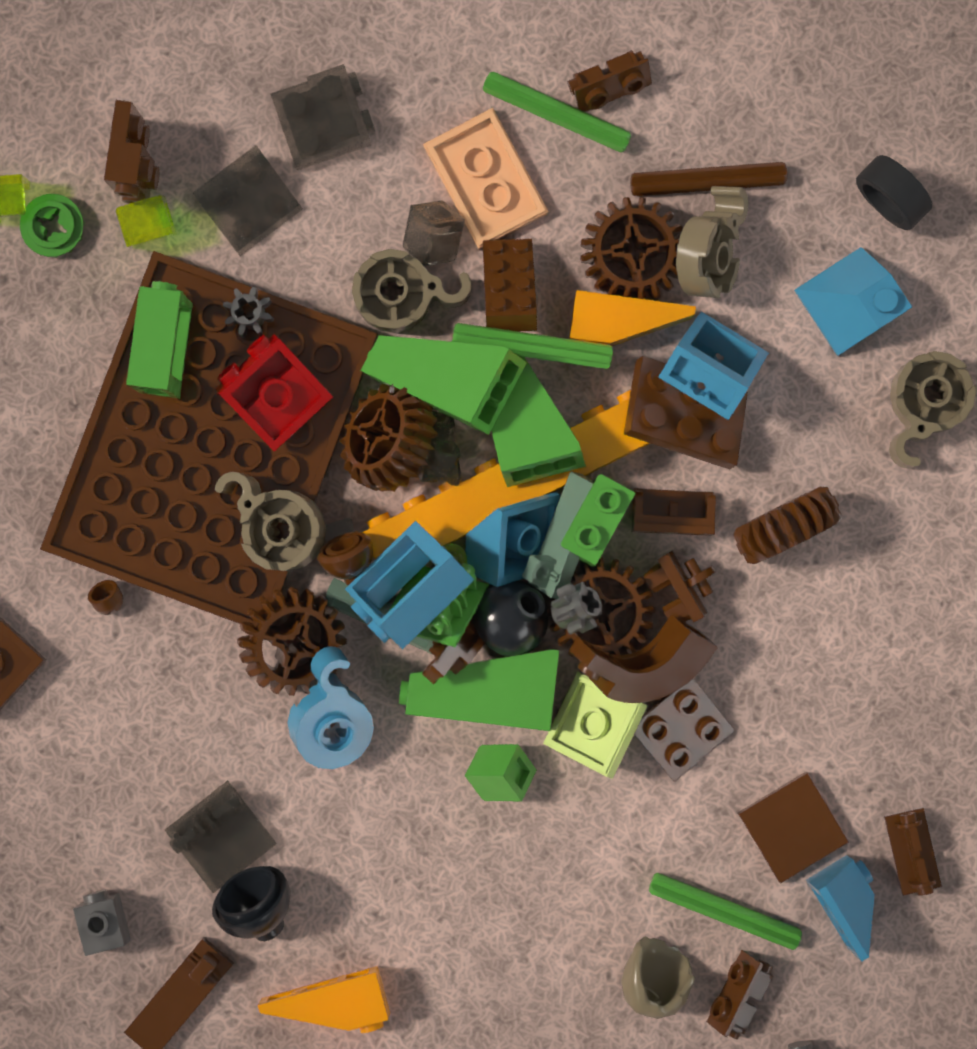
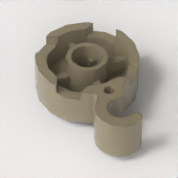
M712 186L711 195L714 196L716 203L714 212L705 211L702 216L692 217L686 222L680 234L677 247L676 268L680 286L688 296L720 298L721 293H729L732 290L740 265V258H733L732 239L739 240L738 228L744 223L748 211V196L744 188Z
M394 249L383 250L369 256L370 258L361 265L358 272L356 271L352 286L356 308L364 320L380 331L392 333L412 329L424 319L434 301H438L448 308H457L465 304L471 295V281L467 273L463 272L460 274L461 290L457 294H448L443 290L441 279L431 275L418 259L406 251ZM390 282H396L398 289H404L403 294L398 295V299L390 301L388 296L382 295V289H388L387 284Z
M933 351L918 355L901 366L892 380L890 390L892 408L899 420L904 424L905 430L894 436L890 442L889 453L894 463L902 468H913L921 463L918 457H910L905 452L904 446L907 440L918 442L927 439L933 433L949 430L964 421L974 407L976 386H973L971 375L966 370L967 366L965 363L952 354ZM935 384L938 386L936 392L941 393V399H935L930 402L926 398L927 395L924 394V388Z
M229 472L218 479L215 485L217 493L232 494L236 485L240 483L242 486V496L237 503L241 513V535L244 542L242 547L254 563L269 570L293 571L307 566L317 557L325 542L326 525L321 510L312 499L299 492L286 490L261 493L258 481L249 474ZM278 523H288L289 536L279 540L280 530L277 528Z

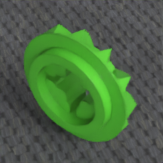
M44 194L33 199L25 207L20 219V232L24 242L32 251L40 256L57 258L60 255L71 253L77 243L82 240L85 222L80 209L69 198L59 194ZM55 216H59L58 223L66 230V233L53 232L51 237H47L48 230L38 220L52 221Z

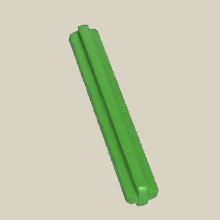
M490 72L485 79L483 91L487 94L615 151L624 152L629 144L631 133L496 72Z
M457 323L455 325L452 342L503 346L510 349L517 356L604 369L610 367L613 357V348L607 344Z
M655 873L651 879L649 892L654 896L791 950H795L800 943L802 931L797 927L660 873Z

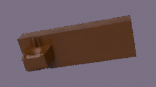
M203 937L124 1033L142 1049H163L232 967L234 962Z

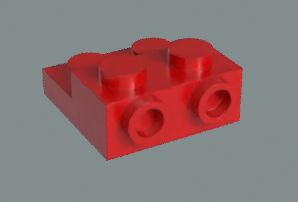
M273 334L269 339L265 335L256 339L247 349L250 357L239 367L236 363L227 366L217 377L221 384L215 389L275 452L333 396L288 347Z

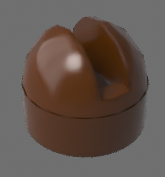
M104 580L97 583L88 593V601L100 614L111 615L113 610L118 612L122 607L124 597L120 588L113 580Z

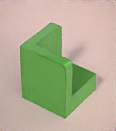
M519 744L481 745L465 777L484 801L522 802L537 769Z

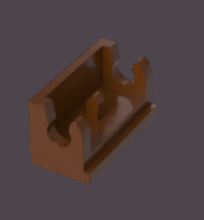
M633 489V492L636 494L633 497L631 532L715 535L716 495H714V492Z

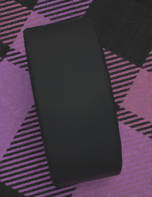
M884 155L875 157L856 177V184L864 198L887 221L903 230L913 229L932 209L933 202L923 185L904 166L890 157Z

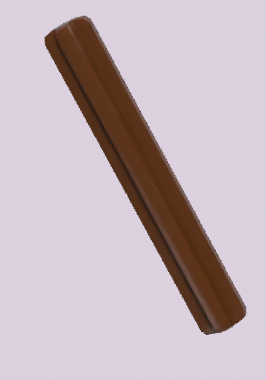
M784 162L639 172L631 175L630 186L633 196L711 191L712 186L742 188L778 186L786 184L788 172Z

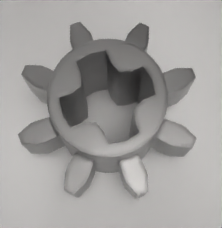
M254 286L250 289L249 294H242L237 288L234 289L236 298L233 302H223V306L228 311H231L232 314L231 317L225 320L226 325L230 327L238 323L240 325L239 335L243 338L248 330H255L260 336L263 335L260 326L264 321L273 322L274 320L270 314L265 313L264 309L270 306L271 300L267 297L259 301L257 299L258 290ZM245 304L255 308L253 310L255 317L252 320L248 321L245 316H242L244 314L242 307Z
M584 582L576 585L569 583L556 590L559 598L551 602V613L559 627L567 629L568 634H573L577 631L584 633L597 626L594 617L602 614V604L599 595L594 589L585 587Z

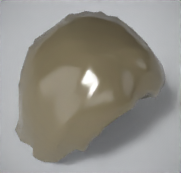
M646 936L635 944L621 978L623 996L626 1002L636 1013L655 1019L675 1015L686 1003L695 981L689 958L683 955L676 947H669L662 940L657 938L650 939Z

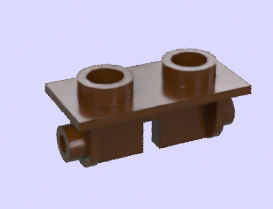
M630 50L623 55L606 61L609 74L603 75L599 65L573 74V79L568 80L567 84L572 96L575 95L577 108L584 112L591 109H600L608 102L625 95L636 94L643 88L652 85L648 58L644 59L641 51L634 53Z
M924 808L884 816L902 895L918 893L919 896L934 893L933 889L942 887Z
M741 950L737 960L729 969L728 979L719 997L711 1005L710 1015L706 1022L727 1038L730 1036L738 1040L740 1034H746L747 1028L757 1010L754 1005L746 1001L749 996L760 1001L762 1000L770 981L774 977L770 974L773 966L759 959L758 961L747 952Z

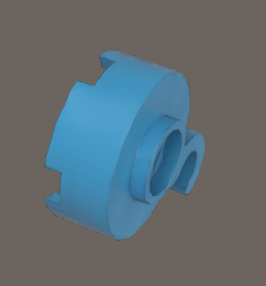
M330 646L323 648L312 658L311 671L318 683L309 689L310 694L304 697L297 707L293 704L287 721L289 736L306 762L323 769H336L347 766L361 757L370 745L374 731L372 715L359 696L342 684L336 674L331 673V671L337 668L348 669L350 667V662L338 647ZM332 723H336L332 728H330V725Z

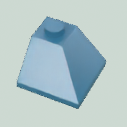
M862 247L794 290L837 356L912 308V305L891 273Z
M553 492L498 508L466 534L465 563L475 568V576L496 587L523 579L522 574L529 561V556L538 555L561 494Z
M845 855L806 879L847 948L863 962L869 958L875 894L869 883L874 881L862 860L855 863L851 857Z

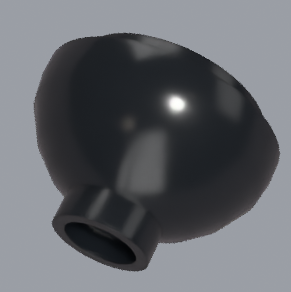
M521 580L499 587L488 583L489 586L472 616L478 635L489 648L504 656L511 657L531 652L543 640L548 628V612L543 596L530 584Z
M271 866L251 867L240 871L226 881L213 902L212 916L215 922L224 932L231 936L243 939L256 938L259 941L272 940L284 928L283 919L288 912L291 897L288 881L279 869Z

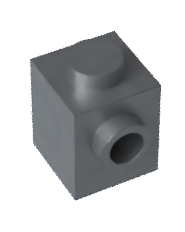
M106 889L92 892L83 896L84 903H80L73 908L85 956L125 946L131 940L119 893L108 896Z

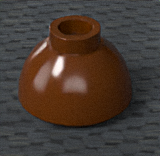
M349 532L339 535L321 547L317 560L328 574L335 578L344 579L345 584L349 586L371 563L373 556L371 538L368 534L362 532Z

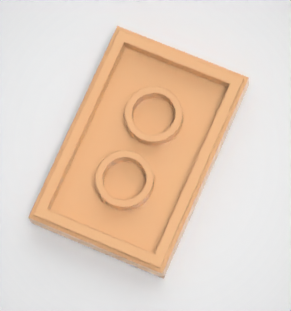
M493 108L423 144L427 155L478 250L483 248V240H499L548 214V209Z

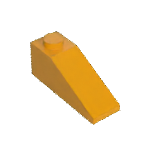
M576 290L569 339L615 346L689 321L695 315L696 306Z
M378 966L263 997L258 1004L259 1012L262 1014L347 1031L359 1028L360 1033H368L384 1026L383 1021L389 1020L390 1009Z

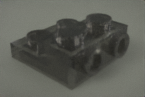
M344 64L307 76L306 82L270 94L297 171L371 146L368 134L376 131L368 109L362 111L359 109L356 97L363 94L356 73L347 74Z

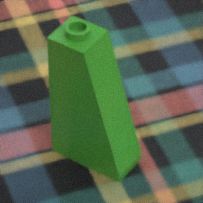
M379 335L374 346L368 352L367 359L360 371L381 384L389 386L393 384L399 390L405 387L408 394L423 400L432 406L433 409L489 435L527 362L503 346Z
M519 356L521 359L527 362L525 357ZM527 362L491 430L501 473L507 487L586 467L578 440Z
M546 649L517 656H505L471 662L456 675L449 670L434 685L422 675L423 671L410 673L409 681H401L399 704L406 705L405 714L550 731L559 650Z

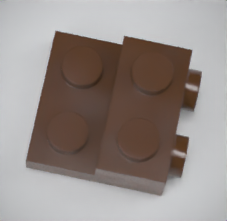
M116 100L104 181L115 194L122 196V202L144 206L146 200L150 199L151 190H157L160 177L159 166H154L155 161L146 150L149 143L150 127L145 125L144 118L132 102Z

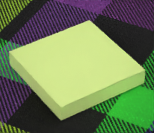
M577 671L543 744L613 779L647 705L612 700L606 697L588 676Z

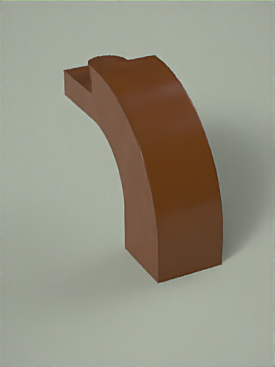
M671 614L657 636L647 646L634 653L626 655L611 654L580 637H577L569 650L580 661L577 667L589 676V679L606 697L624 703H644L670 695L690 682L704 668L718 647L699 629Z

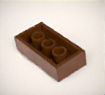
M532 239L483 240L486 327L518 332L537 331Z

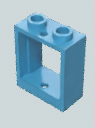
M700 312L678 343L660 373L659 378L729 420L769 352L705 313ZM716 353L722 355L724 359L719 360L716 357ZM697 383H704L705 389L698 388Z
M415 521L345 590L356 601L351 608L368 624L367 626L384 643L391 638L403 650L474 579L446 549ZM431 560L436 566L384 615L380 609Z

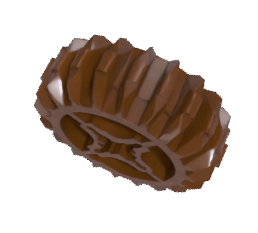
M625 197L622 201L623 210L619 211L614 202L608 203L607 209L610 217L601 211L595 213L594 218L600 226L588 223L585 231L594 238H583L580 244L581 247L592 250V252L582 254L580 260L584 264L594 263V266L589 267L585 271L586 278H592L599 274L601 278L594 285L596 291L601 290L608 284L611 287L608 295H616L618 290L624 292L623 297H631V293H636V298L646 300L645 292L648 291L651 298L656 301L661 297L658 285L668 292L673 289L674 285L667 276L678 279L677 268L673 264H676V250L679 239H674V237L682 232L683 227L681 224H676L672 227L668 226L674 217L671 211L661 218L657 215L661 208L659 202H655L651 211L644 209L646 198L640 197L637 208H632L630 198ZM635 221L645 223L654 228L663 241H658L657 238L648 239L643 237ZM623 223L624 240L616 245H611L610 249L601 250V243L606 233L614 226ZM631 234L636 248L646 250L645 253H640L637 265L631 253L622 252L623 249H628ZM666 253V261L661 271L652 278L644 280V262L649 258L656 257L657 254ZM610 261L611 263L625 265L628 268L632 281L623 280L614 275L608 269L605 262Z
M382 384L378 390L370 389L367 399L359 398L358 409L350 411L352 416L350 423L343 426L347 433L340 440L345 446L340 457L346 461L344 469L350 473L351 478L356 480L358 484L374 491L395 492L399 486L407 487L409 478H419L418 469L421 465H428L425 458L429 451L435 450L431 445V440L438 435L433 429L438 419L432 414L433 407L423 400L408 394L407 388L404 387L399 390L393 384L391 386Z
M820 486L736 528L733 533L737 542L736 546L747 563L757 564L839 523L842 518L838 508L839 504L835 496L831 495L828 487Z
M600 557L597 562L596 570H590V566L587 563L580 561L583 573L578 576L577 572L574 571L570 583L576 585L584 582L586 587L594 589L600 599L604 600L603 605L607 602L610 605L621 604L606 614L608 632L604 623H598L599 617L595 619L596 625L599 627L606 643L605 645L595 646L616 655H621L619 649L624 647L628 654L636 652L629 642L634 638L637 642L645 644L647 638L638 633L639 628L653 629L654 626L652 622L642 620L643 613H655V607H643L642 600L653 596L652 591H645L639 594L637 590L646 580L641 576L631 582L628 578L633 573L634 568L630 565L624 569L622 574L618 573V559L612 560L609 570L604 569L603 557ZM603 577L618 582L627 590L629 595L614 600L608 599L603 595L596 578ZM633 606L634 615L631 626L617 640L613 623L617 613ZM551 608L547 609L548 616H552ZM556 623L549 626L551 632L562 629ZM563 629L565 634L559 637L556 642L559 646L564 645L569 640L574 643L579 636L576 633L568 634V630ZM569 650V651H568V654H569L571 657H574V655L572 654V652Z
M290 587L287 592V598H285L279 589H274V601L270 603L264 596L260 597L259 603L263 608L259 612L254 608H248L247 611L253 622L240 623V629L249 635L237 639L239 647L246 649L239 654V659L242 663H248L245 671L250 677L257 676L256 682L262 688L270 684L271 691L279 694L285 686L288 695L294 696L298 685H300L305 693H310V682L315 680L318 683L311 671L312 658L323 648L346 645L347 639L343 635L338 634L345 629V625L341 620L335 619L339 612L334 606L327 607L328 600L324 596L320 595L314 599V592L310 589H305L300 596L295 587ZM290 614L284 624L279 626L271 625L278 618ZM309 615L316 617L320 624V643L315 642L312 637L308 636L310 625L307 621ZM296 636L301 640V642L290 643L288 647L282 641L287 639L294 640ZM263 639L277 647L275 654L277 663L275 667L270 666L264 660L262 652ZM312 657L304 665L295 668L298 661L302 658ZM334 669L331 673L336 674L337 669Z

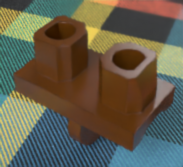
M673 550L658 559L659 563L643 576L653 593L672 584L679 598L662 607L667 619L672 614L685 622L692 619L694 623L705 617L708 611L693 586H697L703 598L714 592L706 579L716 573L712 565L701 571L695 558H691L684 562L691 575L688 578Z

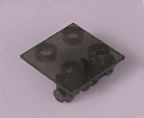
M257 145L192 192L239 256L243 255L303 210Z
M228 780L165 829V832L171 838L169 841L170 846L177 854L182 852L212 893H215L232 876L244 870L277 844Z

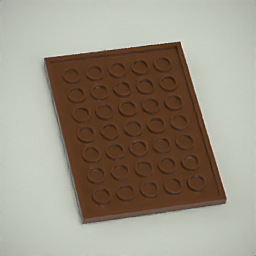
M153 251L140 286L152 288V282L154 281L177 285L176 290L182 291L193 303L180 398L141 394L126 385L139 295L138 290L40 550L238 624L241 622L252 623L253 619L247 613L248 608H254L259 612L263 608L259 603V598L262 596L270 603L273 602L274 589H279L282 592L290 571L265 569L249 558L242 547L244 542L241 535V513L237 506L238 500L242 496V486L239 483L235 486L232 494H222L215 491V485L218 479L226 473L249 474L258 481L261 493L275 490L299 492L312 499L315 503L364 375L360 370L367 359L368 352L374 346L378 334L258 290L257 299L259 301L267 297L271 300L270 306L264 309L265 313L270 314L274 318L273 322L264 321L260 326L263 335L269 339L275 334L333 396L274 452L215 389L221 384L217 380L219 374L230 364L236 363L239 367L248 359L250 355L247 353V349L260 337L255 330H248L243 338L239 335L240 325L238 323L230 327L225 323V320L231 317L232 314L231 311H228L223 306V302H233L236 298L234 289L237 288L242 294H249L252 287ZM245 304L242 307L244 310L242 316H245L249 321L255 317L253 314L255 308ZM279 522L277 528L280 530L278 539L281 540V538H287L290 532L288 530V523L283 524Z

